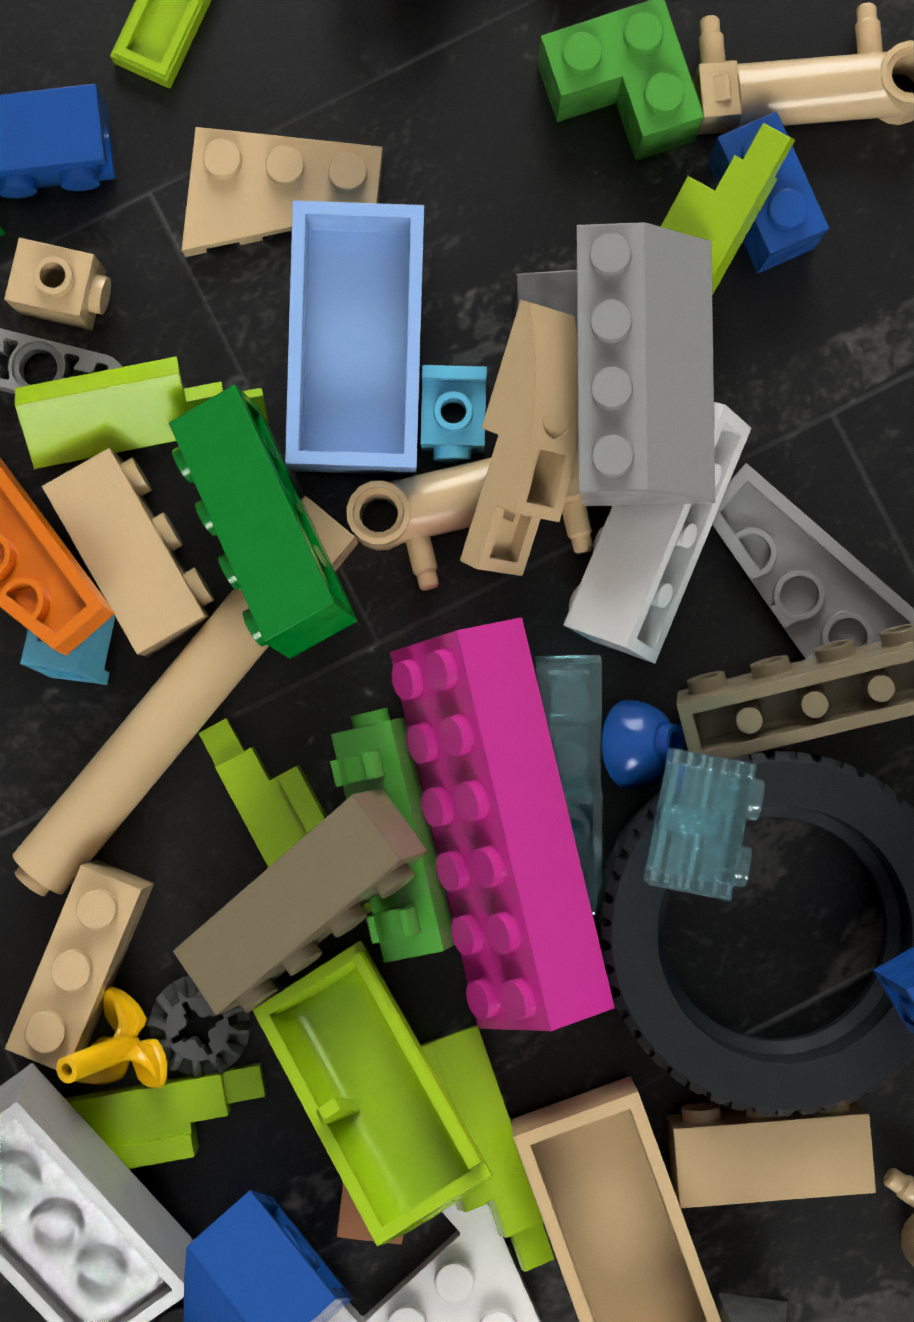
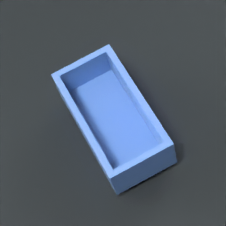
M293 201L285 464L290 472L416 475L424 205Z

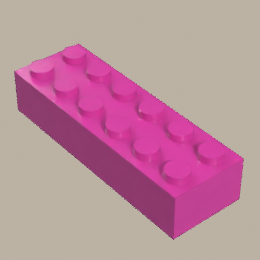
M522 617L456 630L391 651L390 655L393 664L392 683L395 692L401 698L408 728L406 736L407 747L411 757L416 762L423 792L421 798L422 811L426 821L431 826L438 856L436 871L440 883L446 890L453 919L451 935L456 948L461 954L468 983L466 999L471 1012L476 1017L478 1029L553 1031L614 1009V1002Z

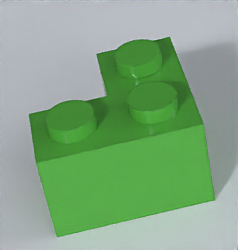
M648 0L541 36L537 65L557 122L616 103L635 161L695 141L704 114L665 0Z

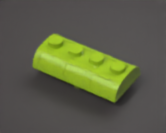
M362 941L355 943L253 1009L261 1028L377 1246L386 1244L415 1229L465 1198L493 1177L490 1168Z

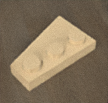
M196 127L181 251L185 257L207 253L208 248L239 242L240 245L263 241L264 236L292 231L293 201L379 204L384 158L383 147Z

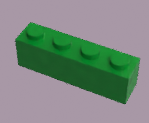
M234 384L169 422L178 447L172 450L173 458L183 476L190 483H195L201 497V500L195 503L196 511L210 534L218 536L225 553L218 557L219 564L229 583L237 591L241 590L249 609L243 611L242 615L246 627L254 640L262 647L269 645L290 659L357 622L358 620L261 409Z

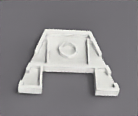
M487 1202L486 1205L469 1212L457 1210L456 1204L442 1211L458 1229L364 1316H361L348 1302L328 1322H542L510 1247L507 1245L505 1238L499 1235L489 1203Z

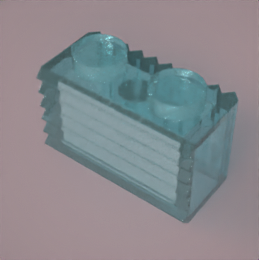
M676 748L668 749L643 880L648 885L731 901L734 886L745 887L752 858L751 847L742 846L746 819H758L765 788L764 780L754 778L757 764Z

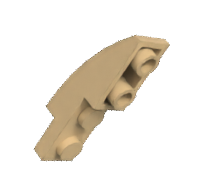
M520 300L482 425L483 429L498 434V438L460 558L461 562L475 569L523 576L540 519L560 522L570 485L578 439V334L575 316Z

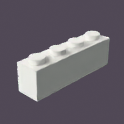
M714 402L715 503L612 506L605 525L598 531L595 537L593 554L582 581L571 595L569 612L563 626L592 642L654 664L656 663L751 430V427L728 406Z

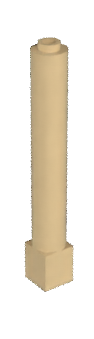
M305 496L302 499L336 571L359 543L353 534ZM234 588L13 853L12 856L19 865L15 875L30 890L41 896H45L49 890L57 894H64L74 882L80 865L88 863L94 858L269 647V645L260 646L246 627L242 613L249 609L241 590L237 591Z

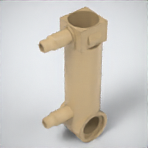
M867 2L860 4L856 9L857 23L855 24L857 54L737 64L735 60L726 61L724 36L720 31L719 18L715 15L705 16L700 21L701 35L698 38L701 64L698 65L692 81L704 114L697 135L727 133L776 111L783 126L875 118L887 124L895 125L911 122L914 120V93L900 90L895 85L892 75H905L914 82V41L909 40L898 43L888 52H883L881 25L877 19V9L873 3Z
M577 439L574 465L562 515L567 536L571 539L574 552L582 554L592 551L593 542L591 538L592 527L587 507L582 506L579 495V451ZM492 457L389 482L370 481L359 486L351 495L347 505V521L354 536L365 547L376 551L390 550L402 543H406L412 571L417 577L419 588L422 591L437 588L439 585L436 573L438 566L431 536L471 526ZM376 501L389 502L398 511L395 524L384 532H374L363 525L362 516L365 509Z

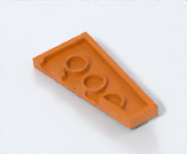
M0 457V607L53 650L67 656L111 618L115 612Z

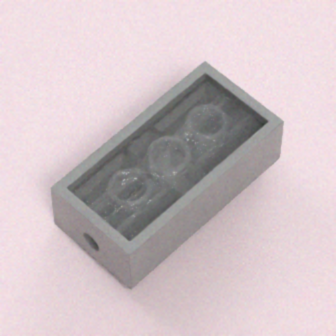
M33 1063L0 1086V1272L47 1322H149L184 1298L186 1248L193 1241L190 1235Z

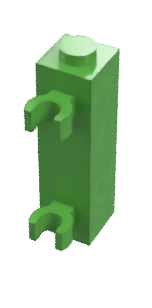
M388 708L351 716L353 729L331 734L337 760L330 761L335 786H343L346 800L352 794L383 788L428 851L410 866L415 876L405 886L384 899L377 894L370 900L373 914L367 916L366 919L372 944L380 943L384 963L445 951L455 945L451 935L453 919L446 890L440 883L436 871L438 856L431 826L426 821L422 811L421 798L423 792L416 762L411 757L407 747L406 736L408 728L406 719L403 717L390 720Z

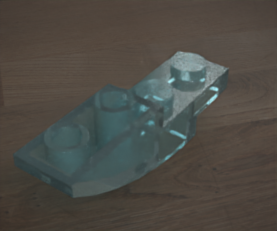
M600 655L535 656L537 683L592 914L596 915L598 895L602 883V660Z

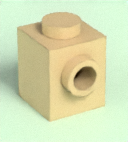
M19 238L4 300L20 315L93 331L96 314L103 315L105 313L111 294V279L106 277V269L100 261L91 253Z

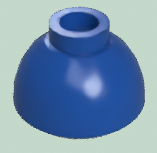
M622 700L613 706L605 719L601 733L603 763L612 780L624 789L641 788L656 782L667 773L672 763L681 762L686 755L687 743L682 726L671 724L668 717L653 705L637 700Z

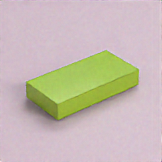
M136 0L111 52L110 57L113 63L171 89L211 0Z

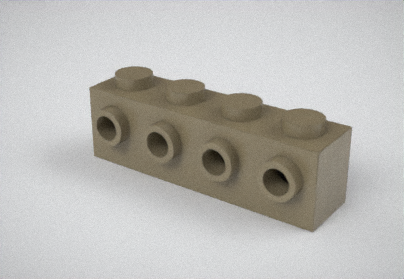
M914 623L885 629L879 633L881 641L855 647L852 639L839 640L816 647L814 649L816 657L790 663L788 655H780L750 664L752 673L726 679L724 671H714L688 679L686 681L688 689L677 691L676 705L692 766L706 765L745 754H752L914 715Z
M383 788L352 794L173 952L215 1015L240 1005L246 1013L250 1012L270 999L278 991L273 981L286 970L290 976L294 975L320 957L323 952L317 944L330 933H333L336 938L340 937L362 922L368 916L363 906L373 897L379 894L384 899L412 880L415 874L410 866L428 851Z

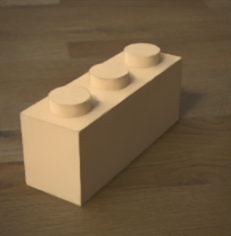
M108 448L42 486L106 601L114 610V615L136 654L149 657L200 628L210 618L211 614L205 605L214 601L213 595L195 567L187 572L174 551L183 546V543L167 515L163 512L155 517L143 495L152 491L133 457L124 462L119 455Z
M97 859L80 865L5 1047L6 1050L56 1070V1065L60 1058L87 1048L104 1007L103 997L105 990L112 987L154 886L153 882Z
M842 1101L836 1109L815 1112V1114L802 1115L797 1110L791 1116L755 1114L752 1109L748 1108L744 1111L736 1109L720 1111V1105L717 1103L697 1102L683 1105L681 1107L682 1114L666 1115L671 1183L680 1208L876 1193L870 1116L856 1101L850 1104Z

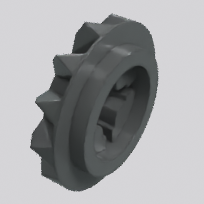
M189 975L177 979L168 985L155 999L147 1023L151 1039H157L163 1047L170 1071H179L191 1075L195 1079L204 1074L222 1073L237 1061L247 1046L251 1032L250 1012L246 1013L241 1005L223 1012V1017L218 1019L215 1025L208 1031L211 1050H209L206 1043H202L198 1036H192L188 1039L185 1036L178 1040L177 1035L190 1022L187 1013L189 1008L186 1002H188L191 1010H195L201 1018L208 1015L212 1017L216 1015Z

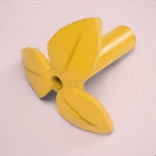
M113 986L107 988L103 997L104 1015L115 1031L113 1037L102 1036L90 1047L60 1058L56 1065L58 1077L64 1083L76 1081L93 1085L108 1084L122 1079L127 1072L130 1061H132L138 1080L142 1084L150 1088H162L167 1079V1059L163 1047L157 1039L140 1041L138 1038L147 1020L139 1004L123 990Z

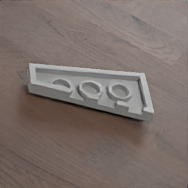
M745 463L732 477L712 525L805 660L816 657L814 649L818 646L846 639H852L855 647L881 641L879 633L885 629L914 623V608L751 466Z

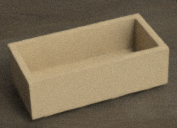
M631 1076L511 1119L515 1144L579 1322H721L642 1100Z

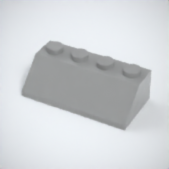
M645 222L577 225L579 495L582 506L715 503L711 241Z

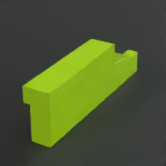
M765 123L760 127L744 158L741 159L734 155L716 190L688 176L661 227L711 241L712 295L778 179L775 176L795 142L791 137Z
M176 356L15 388V408L34 469L92 458L108 448L118 453L176 441L169 422L223 391L222 382H216L184 389ZM262 388L243 391L261 409L266 422L269 423Z
M228 718L198 733L268 868L327 817L300 765L271 779L255 747L247 750L244 749ZM369 901L363 906L367 913L372 911Z
M469 1026L421 1044L424 1053L493 1174V1177L488 1182L455 1203L457 1210L469 1212L486 1205L488 1202L499 1235L511 1238L521 1270L526 1272L554 1260L555 1258L543 1226L544 1222L515 1144L511 1121L478 1026Z
M259 1062L227 1068L222 1073L204 1074L196 1079L191 1075L166 1079L165 1085L157 1089L139 1084L65 1099L129 1169L195 1157L199 1149L195 1122L228 1116L231 1111L230 1103L262 1098L266 1096L267 1091L262 1063Z

